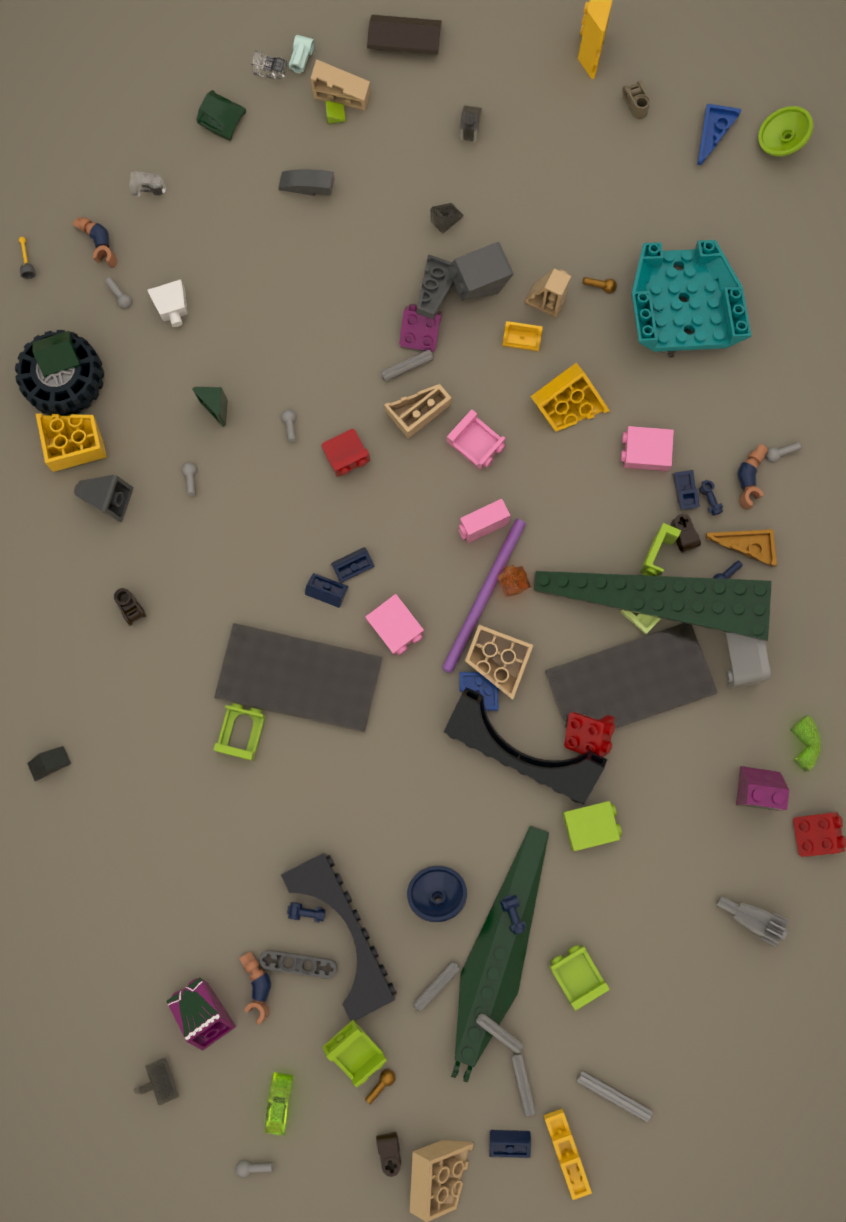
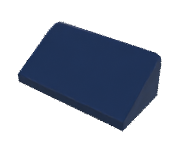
M365 547L331 563L340 583L375 567Z
M313 573L306 585L305 595L339 608L348 586Z
M490 1130L489 1157L530 1158V1131Z

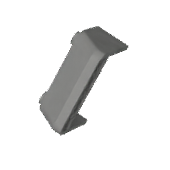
M725 632L731 662L729 671H726L727 681L730 683L726 685L727 689L759 685L769 680L771 672L765 641Z

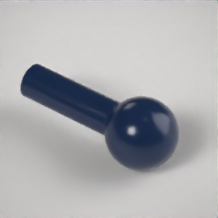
M737 560L725 572L715 574L713 578L728 579L743 564Z

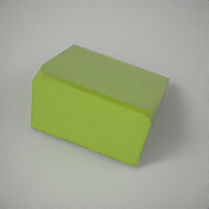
M325 101L328 124L346 122L344 104Z

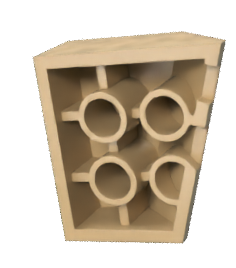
M478 625L465 662L513 700L533 645Z
M441 1140L413 1151L410 1213L428 1222L457 1209L463 1186L461 1178L463 1170L468 1168L469 1162L466 1159L468 1151L473 1149V1142Z

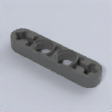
M267 950L261 954L259 959L260 965L268 970L321 978H331L337 971L336 962L327 958ZM271 954L272 959H278V955H281L280 967H276L277 962H271L270 965H267L264 957ZM286 957H291L294 960L292 968H286L283 965V960ZM305 960L313 962L314 968L312 971L304 970L303 962ZM317 961H321L319 966H326L327 963H330L333 971L326 974V970L319 969V973H315L318 967Z

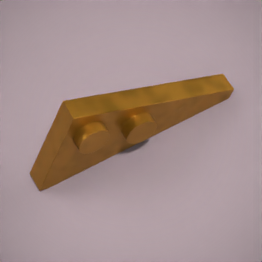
M773 529L705 534L706 539L769 566L775 567L777 565Z

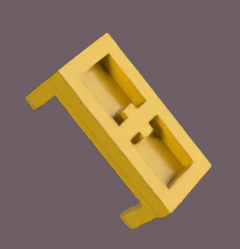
M506 321L502 346L539 352L543 327Z

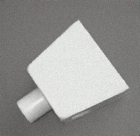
M181 279L148 289V293L162 320H170L172 327L181 326L183 324L181 316L188 314L186 292Z

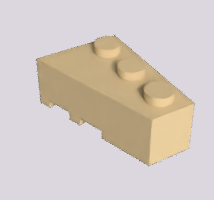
M316 59L310 78L314 99L344 104V106L366 110L371 92L370 81Z
M554 268L532 285L524 303L557 318L567 298L571 276L564 270Z
M438 384L409 397L405 396L401 400L384 404L386 414L409 439L450 407L452 398Z

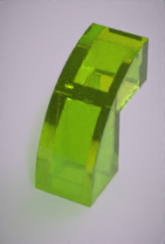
M807 715L802 717L790 729L806 746L793 760L804 772L810 771L813 768L821 749L818 728L813 719Z
M273 1072L264 1133L285 1136L289 1116V1101L293 1087V1075Z

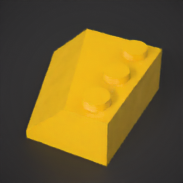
M590 0V2L585 3L580 30L582 39L578 60L591 79H595L613 0Z
M577 363L530 396L555 432L575 425L577 421L585 418L591 419L598 413L610 411Z
M35 413L45 464L52 472L107 457L104 441L94 415L71 414L70 416H60L59 414L43 415Z

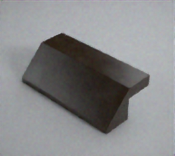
M371 15L367 48L438 54L442 20Z

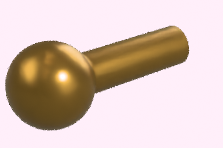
M584 277L582 281L584 285L603 288L606 293H613L617 288V283L613 279L602 281Z
M385 1069L381 1072L380 1081L365 1098V1101L370 1105L386 1086H391L395 1082L396 1076L392 1070Z

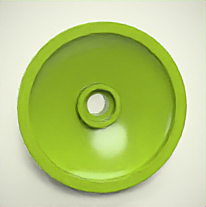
M788 106L775 111L766 118L760 127L758 141L761 148L772 156H786L798 151L808 142L814 128L813 119L806 109L798 106Z

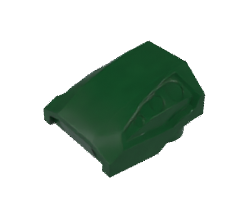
M211 90L205 96L196 120L199 125L215 135L231 141L233 132L242 115L246 113V109Z

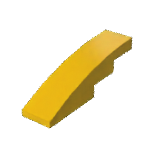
M563 1108L543 1115L572 1200L592 1194Z

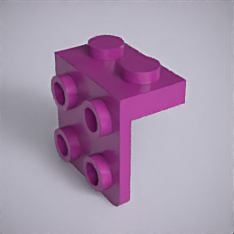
M409 304L403 312L400 346L424 351L428 349L431 352L435 351L442 312L438 311L433 320L416 314L417 305Z

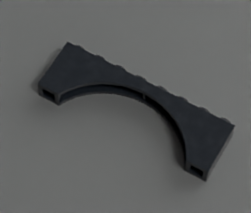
M467 687L463 691L444 730V733L448 734L450 738L457 739L465 743L466 746L481 751L485 756L492 757L500 761L504 766H510L520 774L527 775L535 779L537 783L544 784L555 792L562 793L572 801L583 805L607 762L606 758L590 750L580 756L566 760H543L518 751L502 739L492 726L485 710L484 696Z
M322 853L281 874V877L289 893L306 894L322 900L331 906L347 924L356 947L357 969L352 989L342 1005L350 1021H356L394 1001V995L397 992L393 983H388L385 977L388 973L384 965H379L377 961L379 954L375 946H370L367 940L370 938L368 931L365 927H361L359 923L361 917L357 909L353 910L350 905L352 899L349 892H344L341 886L344 882L340 874H335L332 868L335 866L332 857Z

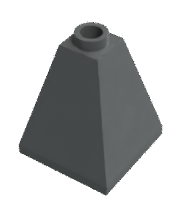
M109 475L79 481L74 488V493L83 501L118 522H122L134 487L117 475Z

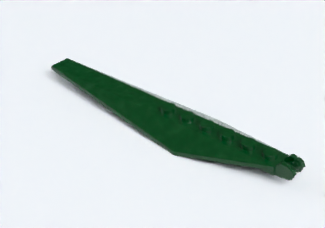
M532 826L529 827L461 971L455 1048L456 1061L451 1077L456 1078L458 1075L460 1063L467 1064L468 1066L463 1076L464 1082H468L472 1067H475L493 1036L476 1023L478 1015L483 1013L500 1025L519 991L549 835L547 831ZM509 895L517 896L520 906L516 910L520 921H525L526 931L516 935L510 928L513 923L509 911L504 912L500 904V900Z

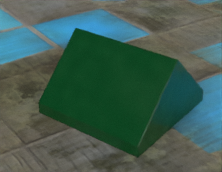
M70 331L33 342V354L44 377L62 370L66 371L81 366Z
M194 387L192 390L198 401L224 427L226 425L228 400L222 387Z

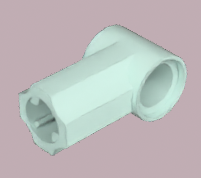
M301 35L295 36L289 69L299 74L304 72L309 55L311 56L314 51V39Z

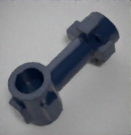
M705 480L702 482L699 491L706 495L711 506L708 508V511L712 516L723 512L722 503L718 504L712 491L715 487L714 483Z
M509 895L504 897L503 900H500V904L504 912L509 911L513 923L510 926L511 931H514L515 935L526 931L525 921H520L516 910L520 906L517 896Z
M291 902L290 906H288L287 914H289V919L300 920V916L314 918V922L320 923V921L324 922L326 910L322 909V907H317L316 910L302 908L301 903Z

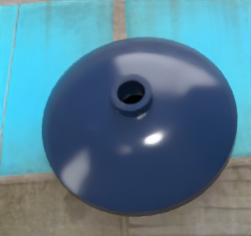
M432 866L421 870L412 878L407 890V899L411 910L419 918L429 922H444L454 918L461 912L467 900V888L463 878L453 869L444 866Z

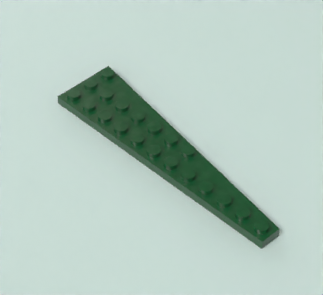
M535 572L534 590L537 592L768 641L772 581Z

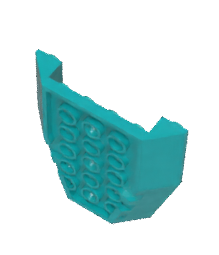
M716 240L697 241L695 249L668 251L662 250L661 242L643 243L631 293L638 342L653 352L729 348L752 336L743 286ZM674 266H681L683 270H676ZM679 297H685L688 302H682L679 300ZM690 329L692 330L693 334L689 335L685 333L684 330Z

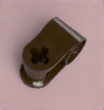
M679 514L672 520L670 526L681 530L676 543L682 553L701 546L699 535L688 515ZM678 522L684 523V526H679Z
M120 588L115 592L114 600L129 626L133 625V622L139 618L147 616L132 592L125 588ZM127 593L128 600L126 602H121V596Z
M397 1132L376 1136L383 1173L389 1177L396 1176L401 1166ZM390 1160H392L393 1164H396L394 1169L387 1166Z

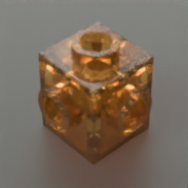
M508 566L503 569V573L498 575L500 585L506 597L517 595L531 587L523 566Z

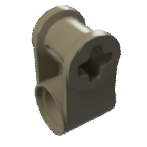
M637 81L635 85L629 87L624 86L622 88L623 97L632 115L637 119L646 117L650 98L645 91L642 81Z

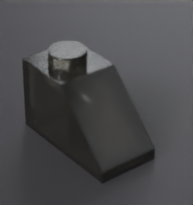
M464 105L459 127V140L477 142L481 107Z

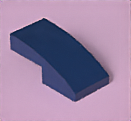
M693 470L673 473L680 510L700 507Z

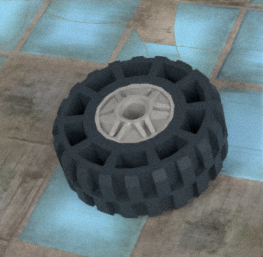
M65 330L44 332V335H37L33 338L32 342H28L24 346V351L20 352L17 358L19 363H16L15 371L18 375L15 376L16 383L20 386L19 390L32 406L42 413L47 412L48 415L60 414L61 416H69L71 413L78 414L83 408L87 409L91 406L93 399L96 400L99 396V389L103 387L104 382L101 378L104 377V370L101 367V359L88 341L83 337H79L74 332L70 333L81 366L66 371L62 370L44 377L34 357L33 342L63 333Z

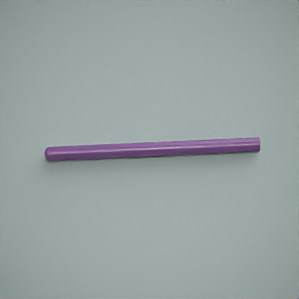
M520 519L515 520L442 666L445 672H453L526 525L524 521Z

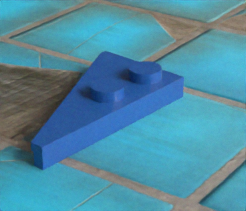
M713 104L706 105L697 165L704 163L739 117L742 109Z

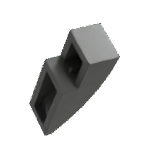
M312 169L283 171L279 190L314 196L315 193L331 195L335 179L334 172Z

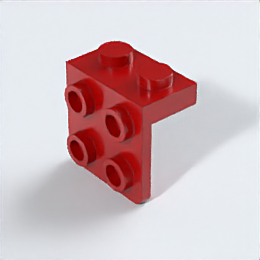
M350 429L322 443V449L337 477L346 475L357 467H363L370 461V455L354 429Z
M576 712L569 713L564 742L565 748L580 754L590 750L602 757L610 753L612 749L611 737L615 730V717L606 715L602 719L597 720Z
M838 812L801 816L793 819L798 853L801 857L845 852L846 839L845 836H842L841 831L843 821Z

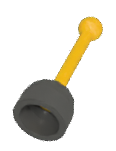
M20 237L19 243H21L24 264L20 267V274L24 279H31L36 276L35 269L27 260L25 237Z

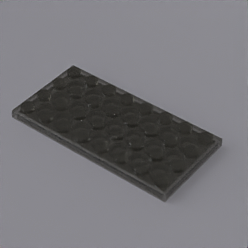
M233 623L214 698L365 733L382 657Z
M685 623L545 670L565 729H567L568 715L571 712L597 720L602 719L606 715L615 717V729L718 693L692 624Z

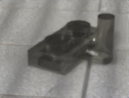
M166 1057L145 1065L150 1082L136 1086L134 1088L136 1094H145L153 1090L158 1105L179 1097Z

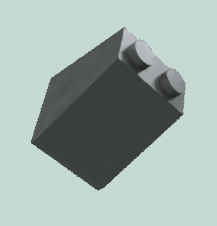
M500 242L454 259L448 268L449 276L452 278L456 291L462 301L498 294L514 275Z

